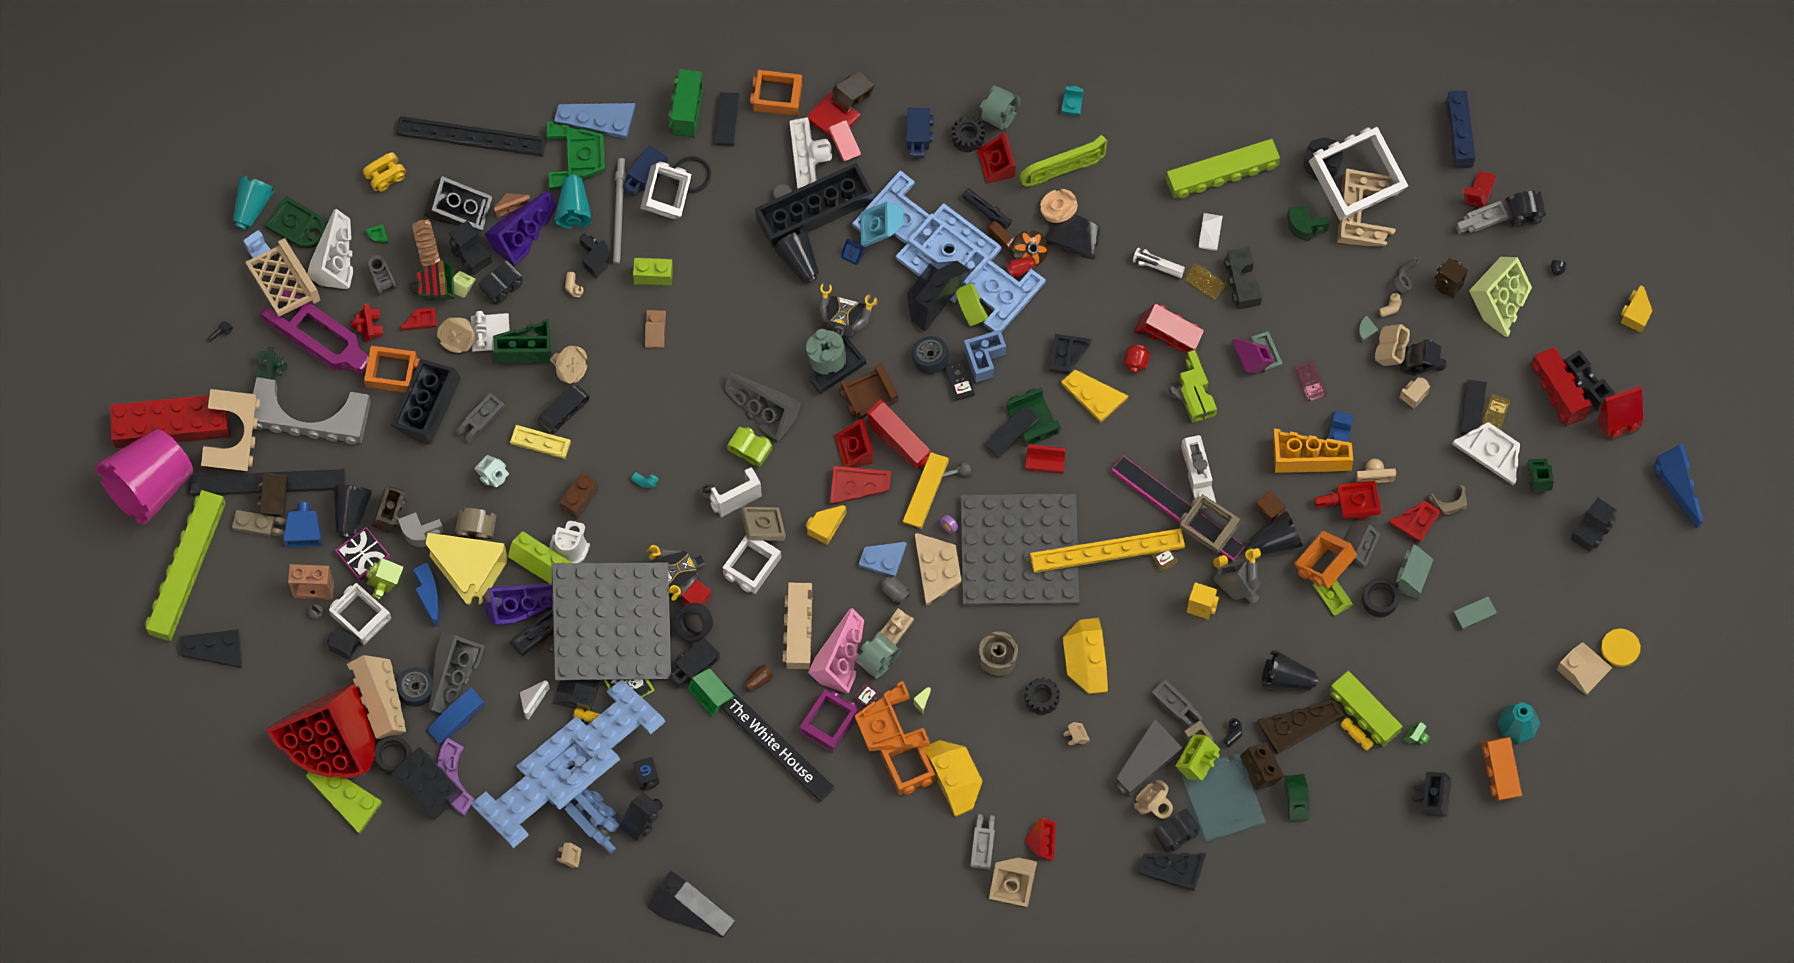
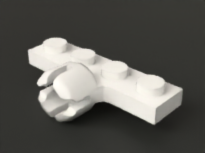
M808 117L790 121L798 189L816 181L815 165L817 163L832 159V154H830L832 148L828 139L811 140Z

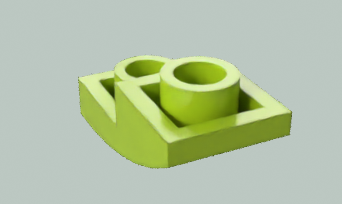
M971 282L961 286L956 291V295L968 324L973 326L987 320L988 316L979 302L981 297L974 284Z

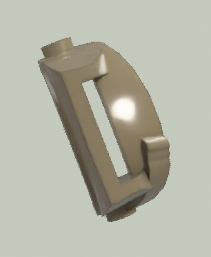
M1459 485L1461 497L1454 502H1441L1435 498L1433 493L1430 494L1429 500L1435 508L1441 511V514L1448 516L1457 513L1460 509H1466V488L1463 485Z

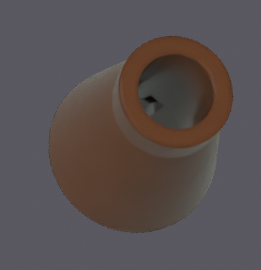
M763 664L761 667L758 666L744 683L752 692L754 689L771 681L774 675Z

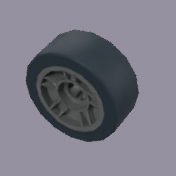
M928 336L916 342L912 349V357L918 370L923 373L932 374L945 368L949 361V352L947 345L942 339Z
M413 667L401 673L396 684L401 700L407 705L415 707L429 702L433 689V678L429 672L423 668ZM417 684H419L418 689H412V686L414 687L417 686Z

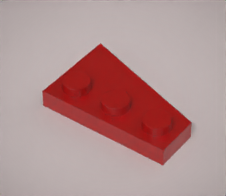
M834 466L830 505L889 492L891 471Z

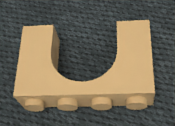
M210 389L208 408L231 411L237 414L244 424V435L242 440L231 448L203 446L201 466L248 471V467H252L253 456H250V448L255 446V437H252V431L257 429L258 421L254 414L255 410H259L260 399H257V394Z

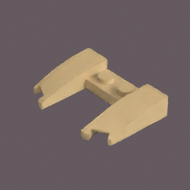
M1346 169L1342 178L1341 190L1346 206L1362 200L1363 195H1373L1390 187L1388 182L1392 178L1386 175ZM1360 211L1340 221L1337 243L1361 246H1386L1387 242L1384 240L1388 234L1393 236L1395 229L1361 223Z

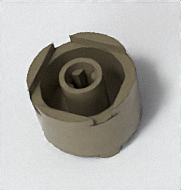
M460 508L458 510L455 533L461 538L490 541L493 539L497 515L491 513L489 516L485 514V510L464 508L463 512Z
M1000 631L993 632L984 637L979 646V663L981 668L995 676L1008 675L1014 669L1018 658V646L1009 634Z

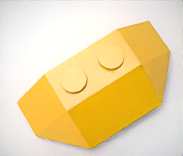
M1099 618L1081 619L1063 637L1067 676L1088 694L1108 692L1107 666Z
M941 740L930 744L928 747H923L954 816L957 817L973 810L983 781L967 748Z

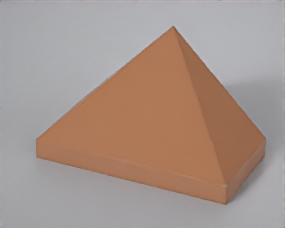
M506 193L494 207L496 218L498 219L515 212L531 201L530 196Z

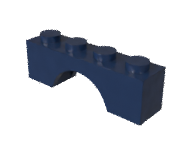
M1467 90L1448 91L1446 106L1452 127L1454 169L1471 168L1475 161V151Z

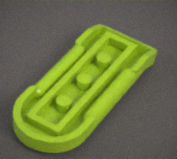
M1101 135L1092 143L1036 162L1020 173V180L1024 186H1035L1048 181V179L1081 167L1085 168L1094 165L1105 156L1107 139Z

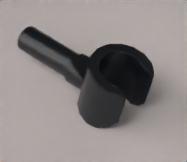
M223 321L219 324L216 332L207 339L211 342L222 332L228 335L233 330V327Z

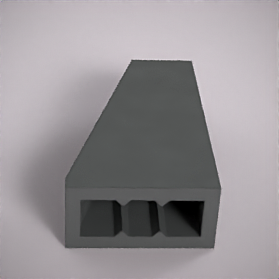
M1157 720L1152 722L1116 778L1117 790L1122 795L1126 794L1128 798L1181 754L1182 747Z

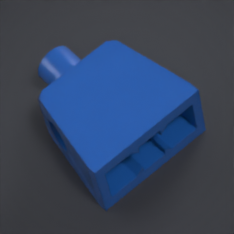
M299 502L298 511L288 513L284 534L286 547L323 546L316 511H309L308 502Z

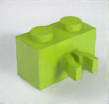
M383 558L377 563L374 562L366 574L368 578L367 585L375 587L372 597L379 600L383 596L384 591L388 593L398 583L403 567Z
M1193 734L1176 767L1188 780L1203 781L1209 768L1214 767L1213 761L1219 758L1218 752L1220 748L1207 735Z

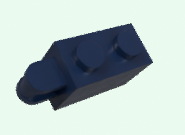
M908 107L907 149H911V158H924V150H929V143H933V132H929V126H933V115H930V108Z
M648 145L628 170V181L623 189L633 196H636L641 189L645 191L651 166L658 162L668 164L667 156ZM657 173L655 184L657 182L658 176L660 175L659 173Z

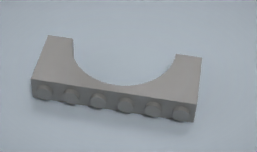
M256 378L253 394H257V399H260L259 410H255L254 417L258 418L256 430L270 429V431L275 433L283 431L289 432V434L294 436L302 434L313 439L321 437L332 442L341 440L352 445L356 443L362 444L371 404L368 394L350 392L347 402L334 416L321 422L306 423L291 418L280 408L277 402L278 386L276 380Z

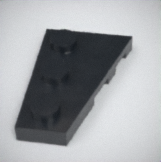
M845 335L842 336L846 351V363L843 368L837 372H829L826 375L814 371L809 377L810 383L820 394L867 364L866 359Z
M238 629L180 636L182 657L201 661L207 660L222 665L227 664L242 668Z
M1144 853L1138 874L1195 891L1206 853Z

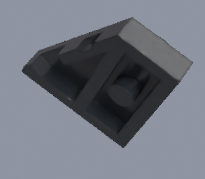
M1055 334L1049 371L1069 374L1091 345V339Z

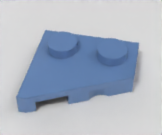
M899 542L865 547L859 567L886 576L896 577L907 543Z

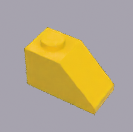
M842 505L817 512L814 518L810 517L806 524L807 534L828 545L846 515V507Z

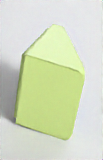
M459 271L453 277L454 293L464 298L476 279Z
M929 687L914 698V706L921 714L924 713L930 697L931 689Z

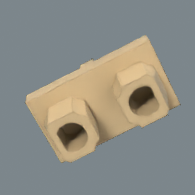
M898 608L881 633L896 645L913 623L914 618L906 615Z

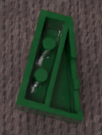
M545 319L542 323L535 325L529 324L519 330L513 329L494 335L491 346L492 364L549 363L551 356L549 319Z

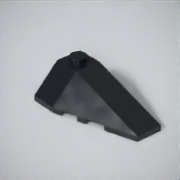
M672 870L659 884L648 905L649 909L663 919L673 920L682 925H689L724 937L735 923V920Z

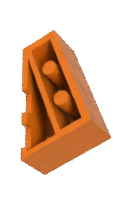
M1500 737L1480 741L1486 763V772L1491 781L1490 791L1492 797L1495 796V800L1522 796L1511 738Z

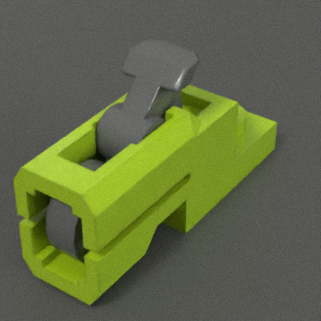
M1190 351L1185 360L1189 371L1180 373L1179 381L1181 386L1177 389L1170 386L1169 393L1171 398H1177L1183 402L1191 422L1195 423L1203 420L1202 417L1207 419L1215 416L1217 408L1212 396L1205 392L1208 388V381L1196 351Z

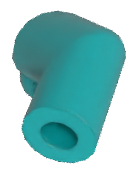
M637 472L631 478L632 481L643 488H654L659 481L658 477L650 474L647 479Z

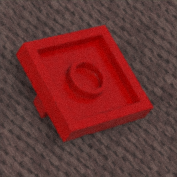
M1375 481L1337 484V493L1343 519L1357 518V521L1365 520L1367 516L1381 515V506Z

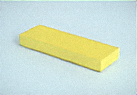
M516 425L510 444L565 459L571 440Z

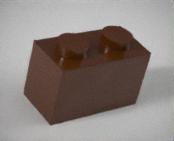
M581 472L561 499V510L577 520L599 490L597 481Z

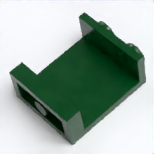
M1042 387L1030 389L1026 394L1013 396L1007 401L1006 409L1011 418L1025 404L1039 416V420L1020 437L1025 447L1060 433L1061 426L1058 420H1054L1043 398Z

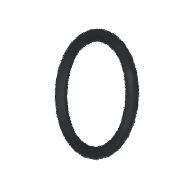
M695 156L682 158L675 164L674 169L688 160L699 161L706 167L707 179L705 183L698 188H688L687 190L689 193L701 191L708 185L711 179V169L708 163ZM672 178L673 182L678 187L679 183L677 179Z

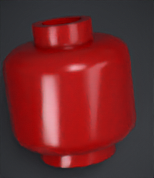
M1132 344V346L1126 349L1123 363L1128 367V371L1139 373V370L1147 368L1150 352L1147 351L1145 346Z

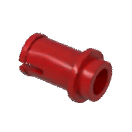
M1332 491L1330 494L1314 497L1316 509L1331 505L1335 507L1336 504H1339L1337 492L1333 493Z

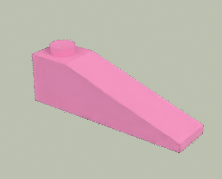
M853 608L848 610L823 645L808 672L821 685L843 693H849L856 678L857 671L854 670L855 659L859 655L857 647L858 643L861 642L864 619Z

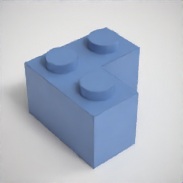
M1000 330L964 340V352L976 383L993 378L994 366L991 359L1006 355V344Z

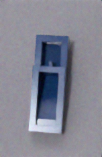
M426 562L413 569L415 577L420 584V587L415 590L436 627L439 625L440 617L439 597L433 574Z
M470 688L447 708L427 731L441 745L447 737L450 738L470 722L472 716L485 707L484 701Z

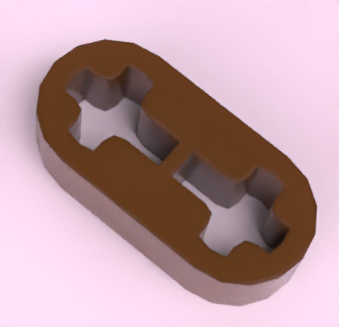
M996 221L991 222L986 227L988 233L1004 250L1010 253L1014 239Z

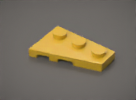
M1074 370L1061 381V385L1100 423L1128 399L1127 395L1077 370Z

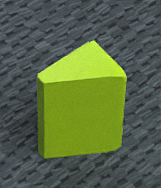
M1337 580L1329 589L1322 585L1317 586L1313 584L1334 616L1353 605Z

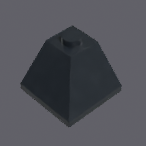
M601 680L560 681L553 704L572 709L581 708L585 712L586 710L592 711Z

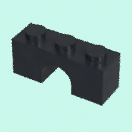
M1578 350L1564 360L1567 365L1566 372L1573 374L1576 387L1582 388L1584 391L1583 395L1587 400H1590L1596 411L1601 409L1605 398L1615 395V392L1604 378L1599 381L1591 371V363L1581 350Z

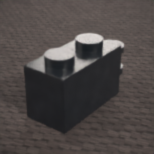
M704 637L700 641H695L686 654L682 653L677 657L675 663L676 670L670 675L669 679L678 688L682 687L687 681L691 682L693 677L715 665L720 660V653Z

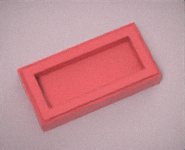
M846 120L828 128L843 162L861 155Z

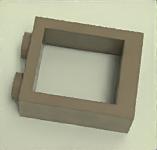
M1202 494L1200 498L1196 497L1190 506L1192 509L1189 513L1185 512L1179 521L1181 523L1180 528L1219 555L1239 527L1240 519ZM1203 505L1229 522L1214 543L1189 527Z

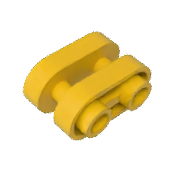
M393 152L377 159L363 170L365 177L368 180L372 179L370 185L375 191L382 192L392 183L400 182L405 178L406 170L402 164H397L399 159Z

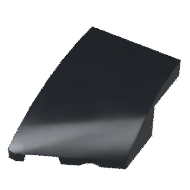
M1074 214L1067 221L1054 223L1045 239L1048 245L1060 246L1064 251L1078 253L1081 258L1094 260L1096 257L1094 249L1098 245L1100 227L1086 218Z

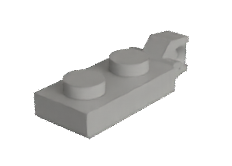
M1498 201L1467 213V216L1463 217V221L1457 223L1456 230L1459 234L1468 230L1470 233L1507 220L1508 215L1502 202Z

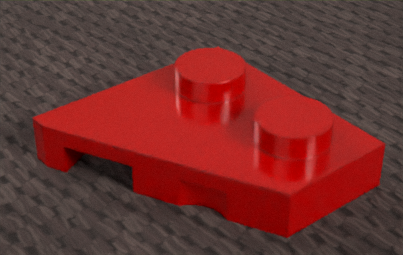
M1424 501L1415 508L1405 511L1404 514L1392 518L1389 524L1418 543H1421L1441 514V511Z

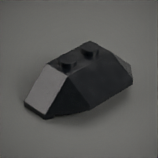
M959 261L930 263L907 293L911 321L924 331H927L972 271Z

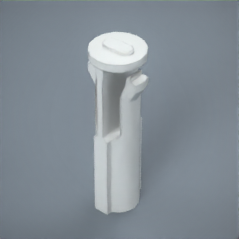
M1137 248L1133 256L1134 263L1137 259H1141L1149 263L1138 261L1139 266L1147 265L1178 278L1182 277L1185 267L1152 255L1146 249H1144L1143 253L1147 256L1140 254L1141 248Z

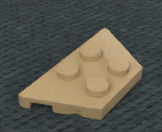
M917 533L915 534V542L927 606L939 596L942 597L950 589L960 585L962 581L956 545Z

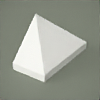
M1204 213L1199 249L1217 251L1222 216Z
M546 680L520 692L524 715L528 720L550 689L549 682Z

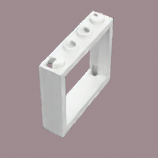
M1368 127L1360 132L1361 135L1355 137L1353 134L1345 138V142L1341 144L1336 142L1330 145L1326 151L1323 149L1313 153L1314 157L1309 160L1339 220H1343L1388 199L1408 187L1378 127L1374 129ZM1371 138L1395 185L1350 206H1346L1323 159Z

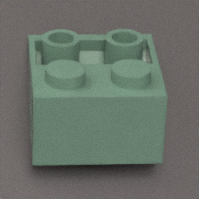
M1413 545L1411 551L1407 550L1395 584L1398 585L1399 593L1419 599L1433 559L1416 545Z

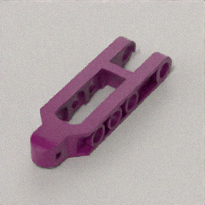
M284 290L282 296L290 298L292 291ZM296 294L294 298L301 299L302 297ZM308 302L295 308L298 313L290 322L281 316L278 317L277 313L267 307L260 314V317L268 325L334 371L349 369L358 375L366 373L369 357L364 351L359 349L357 335ZM305 317L309 320L313 319L321 325L322 329H327L338 340L341 339L346 342L348 346L341 354H334L298 329L297 326Z

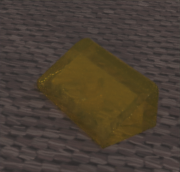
M1194 263L1185 277L1186 281L1214 300L1217 299L1228 284L1198 263Z

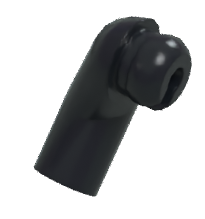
M1237 718L1229 720L1230 734L1223 740L1224 744L1229 748L1242 736V724Z

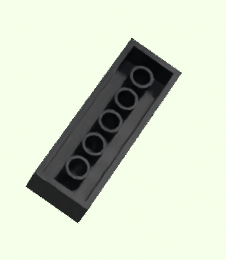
M854 163L755 208L756 219L773 248L774 245L778 246V241L794 232L796 235L801 234V229H806L809 232L870 204L873 201V192L858 164Z

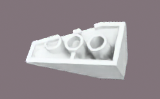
M337 209L333 211L310 261L307 274L311 280L320 286L348 289L353 275V267L350 266L352 251L349 250L351 224L350 218Z

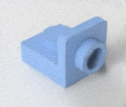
M259 230L243 240L245 248L252 258L271 250L265 243L264 237Z

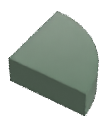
M1368 316L1362 320L1359 328V336L1362 342L1378 333V329Z

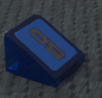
M847 239L841 257L858 265L864 255V247Z

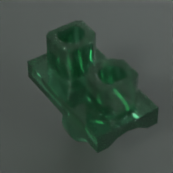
M268 347V351L258 352V364H267V369H257L258 378L275 380V370L277 371V376H282V371L288 369V364L283 362V357H277L276 361L274 347Z

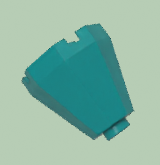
M1517 702L1504 707L1497 724L1502 737H1510L1514 743L1521 744L1533 740L1540 721L1535 709L1531 705Z

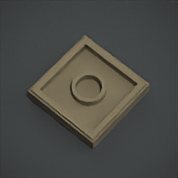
M742 507L741 515L747 540H785L786 534L779 507Z

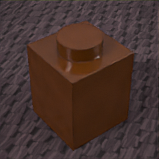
M1271 490L1255 504V510L1268 523L1284 513L1286 508Z

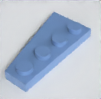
M636 103L559 104L554 123L627 139Z

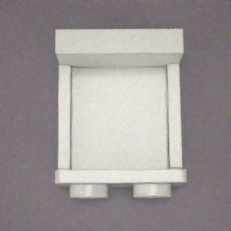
M752 467L745 470L746 483L722 495L718 494L715 487L711 488V495L709 496L711 500L710 505L715 513L718 512L723 517L762 497L761 483Z

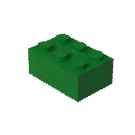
M679 69V75H675L674 79L675 92L672 93L671 98L673 105L672 109L669 110V128H672L673 135L695 138L703 91L702 72Z

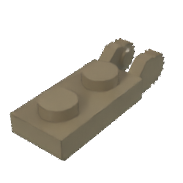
M236 510L232 529L234 531L269 537L271 535L284 537L285 531L273 528V525L286 526L287 519Z

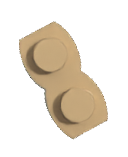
M1402 324L1384 326L1379 336L1380 344L1375 352V360L1383 366L1401 364L1405 358V347L1409 342L1410 330Z

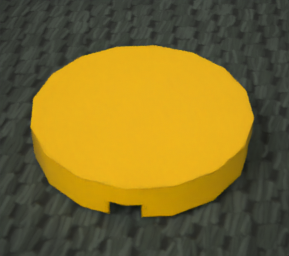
M1619 628L1606 634L1601 644V652L1605 660L1607 659L1611 665L1626 667L1636 661L1640 654L1641 646L1639 639L1634 633L1627 629Z

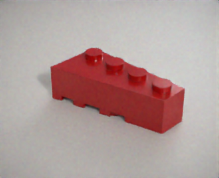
M1553 347L1534 355L1531 363L1532 369L1535 374L1538 373L1542 388L1547 390L1551 405H1555L1559 420L1564 422L1567 427L1586 419L1592 403L1589 399L1585 401L1583 397L1584 391L1581 387L1577 388L1575 386V377L1572 373L1566 372L1567 365L1556 348Z

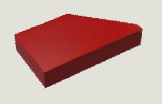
M435 307L416 309L411 314V317L401 325L402 331L437 327Z

